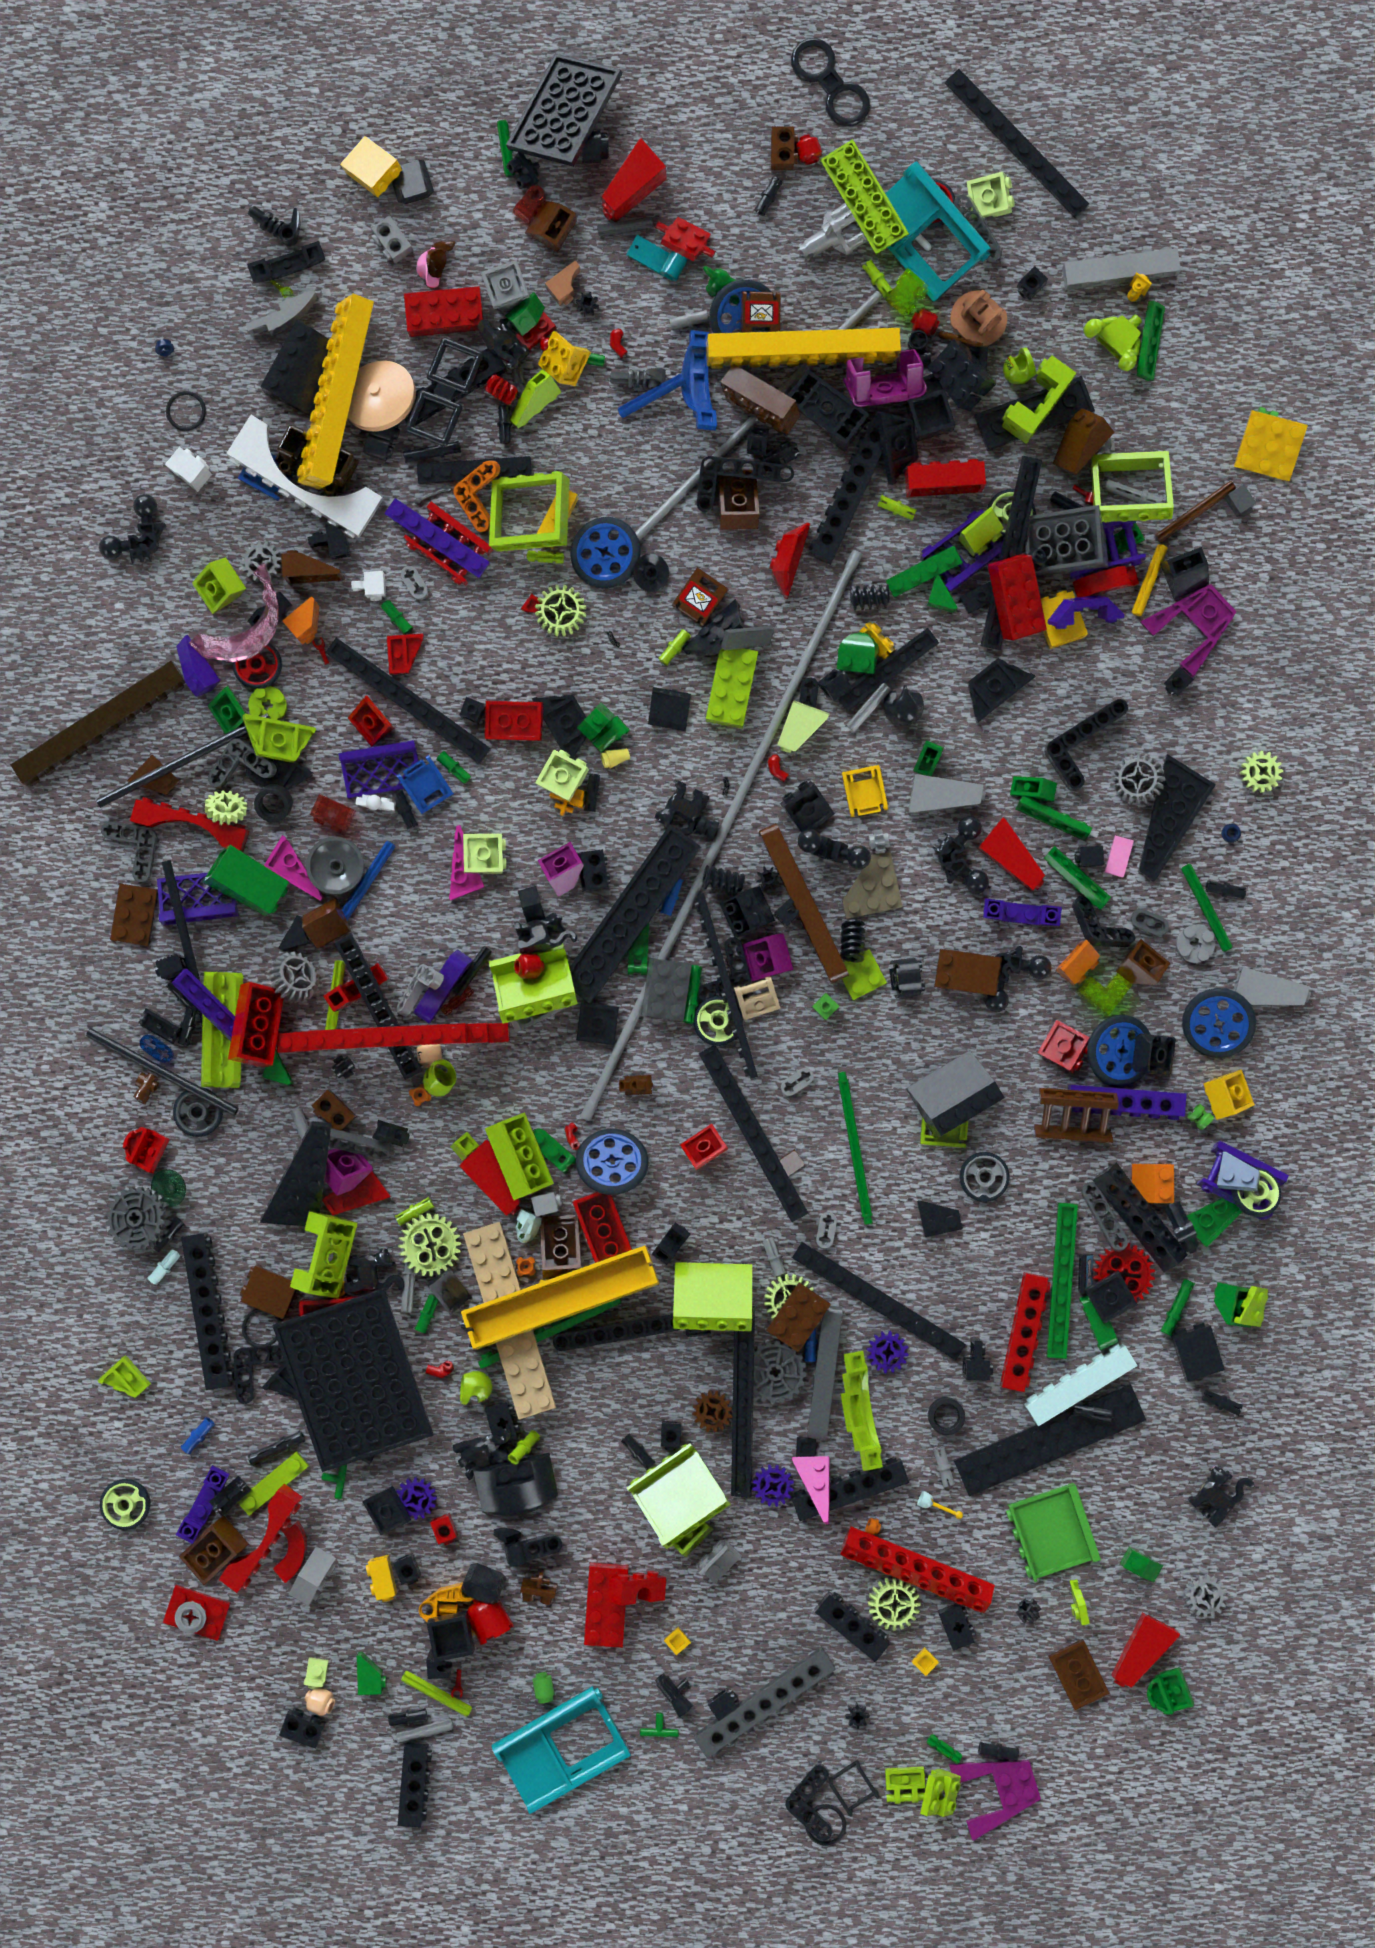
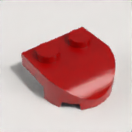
M144 1127L130 1131L123 1143V1149H125L127 1156L125 1159L130 1164H134L154 1174L170 1139L157 1131Z

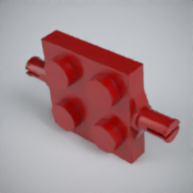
M677 217L670 226L658 221L655 229L665 233L661 240V245L692 261H695L702 253L711 258L716 253L715 250L706 246L711 234L680 217Z

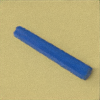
M680 373L618 407L619 415L624 418L686 384L684 375Z

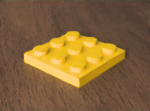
M1251 410L1234 467L1290 481L1308 425Z

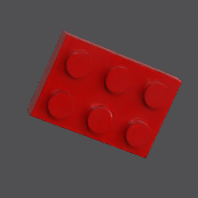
M486 701L485 739L542 741L543 702Z
M176 1584L163 1623L178 1628L175 1622V1613L178 1607L185 1602L194 1601L201 1604L203 1609L206 1610L207 1618L204 1626L195 1634L218 1641L231 1602ZM192 1610L190 1611L189 1615H185L187 1618H189L190 1624L193 1619L199 1618L193 1616Z

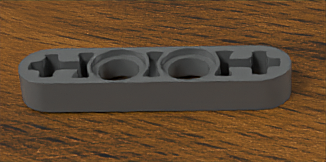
M966 194L957 196L954 201L956 208L967 220L972 214L978 217V223L973 228L978 233L985 231L988 234V239L985 242L989 244L992 241L993 244L989 246L992 250H997L995 258L994 256H989L986 260L989 262L999 260L1002 256V249L974 201ZM961 198L968 201L966 203L968 209H973V211L968 212L966 215H964V212H967L965 207L959 206Z
M331 1129L329 1147L382 1160L390 1156L391 1145L387 1142Z
M1087 1182L1081 1189V1194L1111 1249L1117 1252L1123 1251L1128 1245L1125 1233L1100 1189L1094 1182ZM1088 1186L1091 1189H1095V1191L1093 1192L1095 1198H1097L1098 1196L1100 1197V1199L1095 1200L1093 1203L1090 1202L1091 1200H1093L1092 1195L1086 1194ZM1095 1204H1103L1105 1211L1097 1213L1094 1209ZM1106 1220H1111L1114 1223L1113 1230L1105 1229L1104 1222ZM1116 1230H1118L1119 1232L1116 1234L1118 1240H1123V1243L1121 1244L1122 1247H1120L1119 1245H1114V1242L1116 1241L1114 1235L1111 1238L1109 1237V1235L1113 1234Z

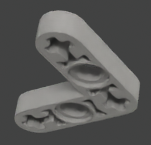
M421 964L402 996L396 1012L407 1017L415 1006L425 985L434 990L438 989L444 975L425 964Z

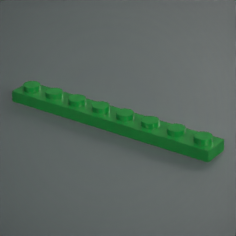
M1058 1202L1046 1351V1357L1067 1359L1078 1204Z
M621 1298L569 1316L564 1321L561 1319L551 1323L552 1326L544 1329L543 1326L534 1330L537 1343L621 1304ZM489 1351L481 1355L482 1359L478 1361V1364L482 1369L501 1360L499 1352L492 1354Z

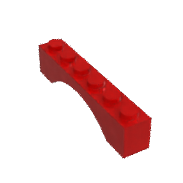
M145 797L142 800H135L130 821L151 828L168 822L193 823L209 831L223 848L232 845L241 852H244L250 832L245 829V825L234 823V826L226 822H223L221 825L218 820L213 822L208 819L206 814L197 813V816L192 815L190 810L180 807L179 810L171 809L172 805L163 802L160 805L153 804L154 800Z
M283 1484L276 1491L268 1504V1526L261 1544L253 1552L235 1558L226 1567L219 1581L236 1593L242 1588L246 1589L252 1582V1579H250L251 1575H255L262 1566L260 1564L261 1560H265L272 1551L270 1549L271 1545H275L281 1538L280 1531L288 1527L292 1521L289 1519L292 1514L295 1515L302 1506L299 1504L303 1498L286 1484Z

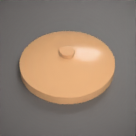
M375 361L360 367L347 416L348 420L354 426L366 431H383L400 423L410 413L416 399L415 383L409 372L403 366L391 361Z

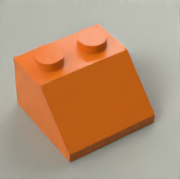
M312 596L282 620L302 645L305 642L306 644L312 642L318 629L320 606Z
M1087 940L1081 941L1058 966L1056 971L1071 985L1076 983L1080 985L1087 977L1085 973L1089 969L1092 971L1099 964L1098 959L1100 955Z
M1132 1164V1183L1148 1203H1174V1164Z

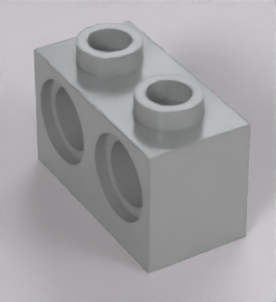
M390 215L371 228L373 232L372 239L377 246L381 244L384 248L382 253L388 261L392 260L396 264L413 252L411 244ZM383 231H390L388 236H381ZM394 246L401 247L397 252L392 251Z
M556 1191L531 1197L535 1217L557 1212L560 1210V1206L563 1205L561 1195L556 1194Z

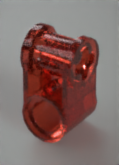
M538 185L531 186L516 204L512 213L529 225L531 218L535 217L545 201L543 189ZM533 194H534V195H538V194H539L540 198L535 197V198L533 199V196H532V195H533Z

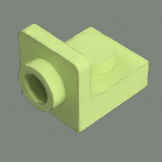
M309 1657L304 1685H308L310 1689L323 1687L326 1681L329 1660Z

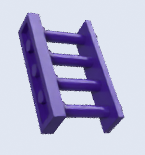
M983 509L978 512L974 510L967 516L968 520L934 546L928 545L921 551L923 554L920 559L924 561L927 557L930 558L936 555L934 552L942 546L945 549L952 547L953 545L950 543V540L956 535L960 536L965 528L984 513ZM998 540L995 543L991 541L989 543L991 550L986 554L983 552L980 556L976 554V562L972 565L967 564L961 557L963 563L958 565L961 568V573L956 577L954 574L951 575L949 571L942 573L941 575L946 580L945 586L949 593L1001 554L1003 541L1000 542Z
M1136 521L1102 522L1112 562L1108 563V567L1072 572L1069 575L1070 580L1075 579L1076 581L1087 575L1115 567L1142 564V561L1146 559V554H1138L1132 531L1133 524H1136ZM1122 527V530L1125 531L1131 557L1120 560L1113 532H1115L1114 529Z
M1218 1141L1211 1150L1217 1157L1207 1179L1202 1178L1196 1185L1200 1186L1206 1193H1214L1235 1204L1231 1193L1232 1190L1218 1188L1217 1184L1214 1183L1220 1170L1223 1152L1233 1155L1252 1167H1259L1269 1171V1173L1276 1177L1280 1186L1287 1182L1289 1175L1222 1141ZM1268 1182L1269 1190H1273L1270 1183ZM1263 1199L1260 1205L1253 1203V1209H1266L1270 1201ZM1273 1212L1267 1216L1256 1218L1266 1220L1273 1215Z

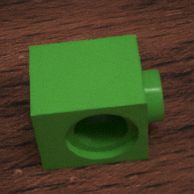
M827 993L812 1006L824 1020H827L839 1007Z

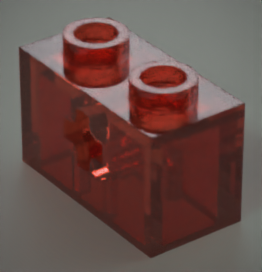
M319 794L310 816L314 817V822L320 825H324V823L332 825L330 829L341 833L342 830L348 831L356 811ZM334 811L337 816L336 818L332 817L330 820L328 813Z

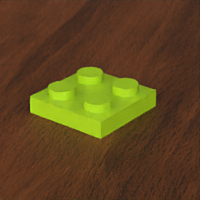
M870 949L861 955L864 957L863 962H844L849 976L843 978L842 981L852 1000L887 983Z

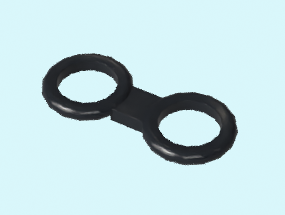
M808 38L799 42L791 55V66L795 74L804 81L810 83L818 82L827 93L825 101L826 111L830 119L836 124L847 127L861 123L868 115L870 109V99L866 90L858 84L844 82L834 70L836 63L835 53L824 40ZM815 46L821 48L826 53L828 63L823 71L811 74L801 68L798 58L804 49ZM850 90L860 96L862 109L856 116L845 118L836 113L833 101L836 95L842 91Z

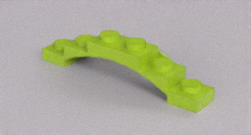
M864 1352L844 1354L847 1373L842 1374L845 1393H841L847 1432H852L855 1452L860 1451L863 1471L883 1467L881 1446L871 1409L868 1367L865 1363Z

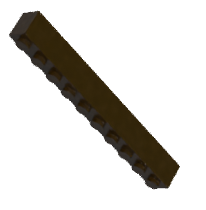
M169 661L10 764L22 784L26 786L37 784L40 781V777L51 775L60 764L66 765L72 761L71 757L74 755L85 753L89 745L93 743L96 745L104 740L103 736L106 734L117 732L120 730V725L125 722L126 724L131 723L140 712H148L152 709L151 705L157 701L161 703L168 698V694L174 691L176 693L185 687L183 675L173 661Z

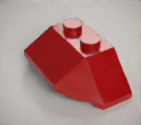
M805 523L784 534L782 540L777 541L775 551H778L777 557L772 558L769 569H772V577L785 599L789 597L811 523Z

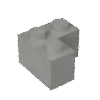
M315 1547L297 1576L289 1595L308 1606L312 1600L316 1601L327 1582L324 1578L326 1575L330 1577L335 1569L333 1563L336 1558Z

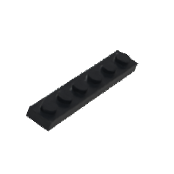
M531 457L417 464L418 484L461 481L485 461H496L499 464L500 473L495 479L500 477L513 478L518 475L532 476ZM489 466L490 469H489L487 472H482V473H484V475H485L486 473H492L491 470H492L493 466ZM475 475L473 480H480V477Z
M926 628L878 664L875 673H866L851 685L852 687L838 698L839 702L847 712L874 693L881 684H886L939 644L938 640L929 628Z

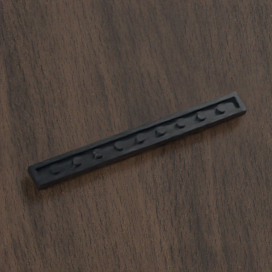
M960 69L945 81V84L1074 218L1089 206L1088 201Z
M1022 456L999 561L1022 554L1042 460ZM992 591L980 646L1001 650L1003 636Z
M337 637L325 653L477 763L481 764L491 750L489 746Z
M704 893L697 895V901H694L697 912L702 913L703 919H700L702 930H706L708 937L705 938L708 949L712 948L714 954L710 956L713 967L717 966L719 971L716 974L718 985L722 984L724 992H721L723 1002L729 1005L730 1010L726 1011L729 1022H734L733 1036L735 1040L739 1039L741 1047H737L740 1059L744 1058L746 1063L743 1066L745 1076H749L752 1081L758 1079V1075Z
M711 1046L698 1053L791 1222L793 1223L809 1214L718 1048Z
M804 1242L800 1243L792 1256L797 1262L954 1360H957L966 1344Z
M752 1306V1330L734 1331L731 1496L746 1498L752 1496L755 1306Z

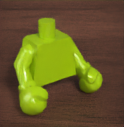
M1134 314L1129 320L1121 315L1118 318L1113 316L1101 320L1091 319L1086 323L1083 328L1085 336L1090 339L1096 336L1095 339L1119 360L1118 367L1121 370L1129 371L1136 365L1141 345L1139 338L1141 332L1137 327L1142 323L1138 315Z

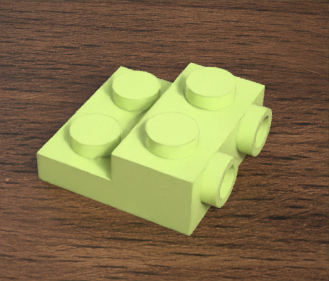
M1004 172L966 181L968 195L974 201L983 218L989 216L998 217L1012 213V207H1015L1014 198L1009 194L1012 182L1010 177H1007ZM975 214L971 215L973 220L978 219Z
M553 750L535 783L570 802L578 786H581L589 769L586 767L587 763L578 758L576 761L569 758L570 754L567 752Z
M463 834L464 873H503V869H506V858H503L502 850H506V840L502 839V834Z

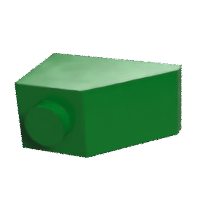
M535 292L505 315L512 328L522 336L538 323L545 309Z
M600 702L577 729L591 741L614 717V714Z
M1013 776L1010 795L1054 802L1057 783L1045 778Z
M1130 1546L1120 1562L1127 1570L1151 1582H1155L1163 1567L1162 1564Z
M358 1652L356 1656L358 1695L382 1694L383 1688L387 1686V1678L383 1676V1670L365 1653Z

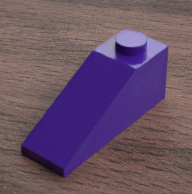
M185 635L176 647L185 683L195 697L212 691L221 680L190 637Z

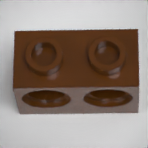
M772 126L771 170H793L794 164L798 163V152H794V146L798 143V134H794V127ZM787 137L789 141L782 142L780 138ZM782 155H786L789 157V159L783 161L779 157Z
M327 1089L311 1105L314 1108L313 1113L318 1118H324L328 1123H331V1129L343 1131L357 1117L330 1089ZM325 1100H328L331 1104V1108L328 1111L322 1109V1103ZM339 1113L344 1116V1122L341 1125L335 1121V1117Z

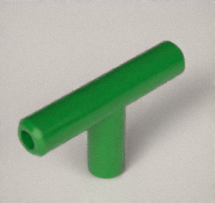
M347 1464L339 1467L338 1475L322 1474L321 1479L323 1481L337 1483L335 1499H342Z
M658 1712L656 1713V1729L641 1728L640 1736L678 1737L679 1730L663 1729L664 1714Z

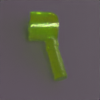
M275 280L270 281L281 292L283 298L287 297L284 295L285 291H290L293 294L290 287H283Z

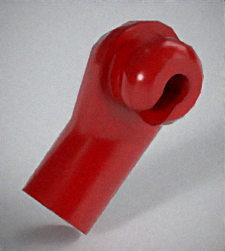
M617 328L610 333V347L622 358L628 351L621 345V338L624 333L621 329Z
M774 754L768 759L769 772L785 782L789 774L780 769L779 762L781 758Z
M572 1122L568 1126L566 1125L564 1130L568 1144L573 1150H577L580 1147V1143L574 1133L578 1131V1127Z
M445 1361L439 1367L428 1364L425 1374L444 1378L452 1373L454 1366L451 1361Z

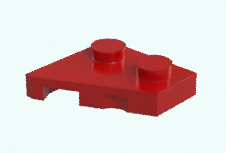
M423 633L387 636L390 675L410 673L424 639Z

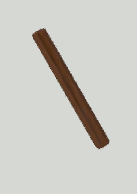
M1229 481L1155 535L1158 542H1164L1236 489L1234 483Z

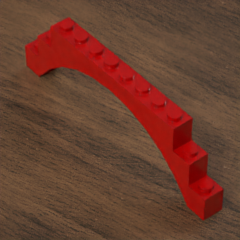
M457 1023L278 1033L277 1053L395 1046L510 1042V1024Z

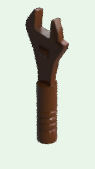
M940 331L938 335L939 338L949 341L955 339L982 347L984 345L981 342L963 339L960 335Z

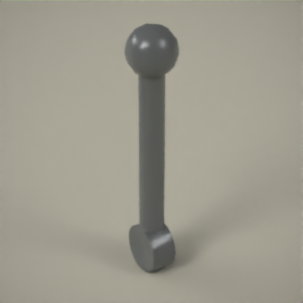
M446 484L441 490L422 498H416L415 504L420 505L423 501L443 492H450L452 489L451 485Z

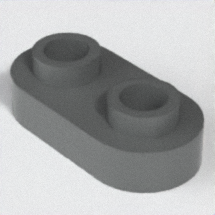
M1138 909L1131 915V923L1134 927L1154 936H1162L1169 929V924L1165 918L1145 909ZM1139 915L1143 916L1144 918L1142 923L1138 922L1137 917ZM1156 923L1161 925L1160 930L1155 929Z

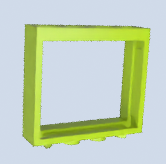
M1169 451L1095 454L1091 458L1093 506H1100L1102 522L1172 519L1174 505ZM1163 469L1166 503L1101 506L1099 472Z
M553 471L551 474L535 473L534 476L518 475L516 478L500 477L497 480H492L489 546L496 552L567 545L570 479L560 471ZM556 484L554 532L501 537L503 490Z

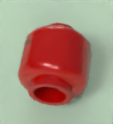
M810 134L800 137V141L795 145L799 161L805 163V165L817 163L822 156L818 138L811 137Z
M923 308L919 313L915 312L910 323L913 324V331L921 330L929 337L935 334L940 321H938L937 314Z
M521 954L515 960L514 970L522 979H537L541 972L544 971V962L541 961L537 954Z

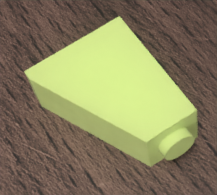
M793 701L777 744L781 746L780 750L788 753L796 751L828 719L830 713Z

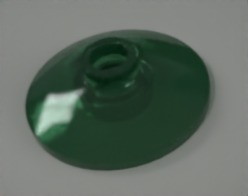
M164 1169L157 1172L152 1178L151 1190H156L157 1195H163V1202H168V1207H174L184 1200L186 1184L178 1172Z

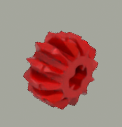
M492 375L485 387L486 392L507 405H510L515 400L518 393L515 386L497 375Z

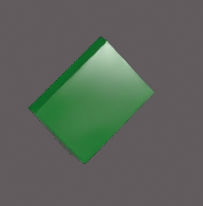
M227 686L207 705L225 734L244 725L243 715L247 714L233 690Z

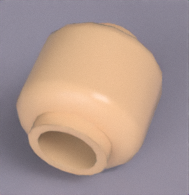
M421 1045L416 1049L418 1063L424 1066V1069L430 1068L434 1061L443 1059L440 1045Z
M322 1687L312 1691L309 1690L305 1696L307 1710L319 1716H324L326 1713L329 1714L335 1705L333 1693Z

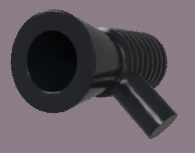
M664 1673L656 1678V1686L665 1695L666 1699L671 1702L678 1718L686 1714L693 1707V1704L681 1694L690 1685L686 1678L678 1685H675L671 1678Z

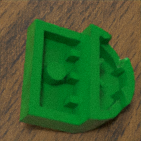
M862 632L854 633L847 636L841 642L838 649L837 670L875 673L879 646L871 635Z
M1180 1667L1160 1672L1151 1680L1147 1689V1698L1154 1709L1157 1708L1163 1714L1170 1715L1174 1714L1177 1710L1194 1706L1193 1698Z

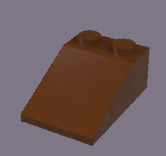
M1081 408L1069 421L1053 464L1076 475L1115 432L1102 416Z
M742 470V472H743L744 474H746V475L751 474L752 471H753V470ZM718 475L720 530L758 529L759 501L757 479Z
M288 550L286 553L281 554L282 577L288 584L345 581V576L340 569L303 553H298L297 550Z
M940 949L934 987L996 996L1002 958Z
M578 1216L541 1217L540 1235L543 1279H552L580 1269Z
M223 1515L206 1529L179 1557L199 1581L205 1585L241 1553L249 1543Z

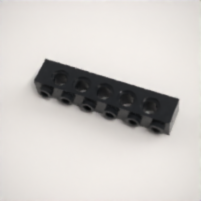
M488 348L482 351L484 357L480 366L486 364L489 367L485 371L478 369L468 394L485 385L492 375L500 376L507 372L502 359L489 351ZM474 358L465 361L464 365L460 368L451 369L444 378L464 385L465 380L462 378L465 374L469 373ZM432 381L430 386L418 389L416 391L415 403L421 390L434 393L437 383ZM456 391L453 402H457L468 394ZM425 399L415 426L447 407ZM413 405V407H412L410 413H409V414L405 417V419H404V421L406 422V424L408 423V420H409V418H410V415H411V413H412V410H413V408H414V405Z
M1117 1162L1101 1171L1093 1179L1096 1186L1163 1272L1179 1265L1188 1254Z
M889 1458L885 1460L886 1463L882 1464L883 1467L862 1472L855 1470L843 1479L841 1476L832 1478L830 1480V1490H835L837 1494L833 1499H830L829 1511L908 1484L909 1480L901 1458ZM885 1470L891 1472V1476L887 1480L881 1478V1473ZM865 1477L873 1479L870 1486L862 1484ZM846 1484H854V1490L846 1492L844 1490ZM805 1489L794 1492V1496H791L799 1522L819 1515L816 1506L808 1504L807 1501L810 1495Z

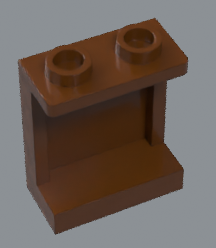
M259 1264L255 1265L254 1268L251 1267L247 1278H249L247 1286L244 1285L240 1292V1296H242L240 1302L281 1319L286 1318L297 1292V1289L290 1287L292 1279L267 1270Z

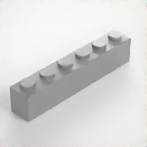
M1163 247L1157 251L1146 249L1141 253L1130 251L1119 256L1108 254L1103 258L1091 256L1080 261L1078 259H1070L1062 267L1065 290L1131 282L1136 272L1146 275L1149 279L1178 276L1181 271L1178 248L1172 249V247Z

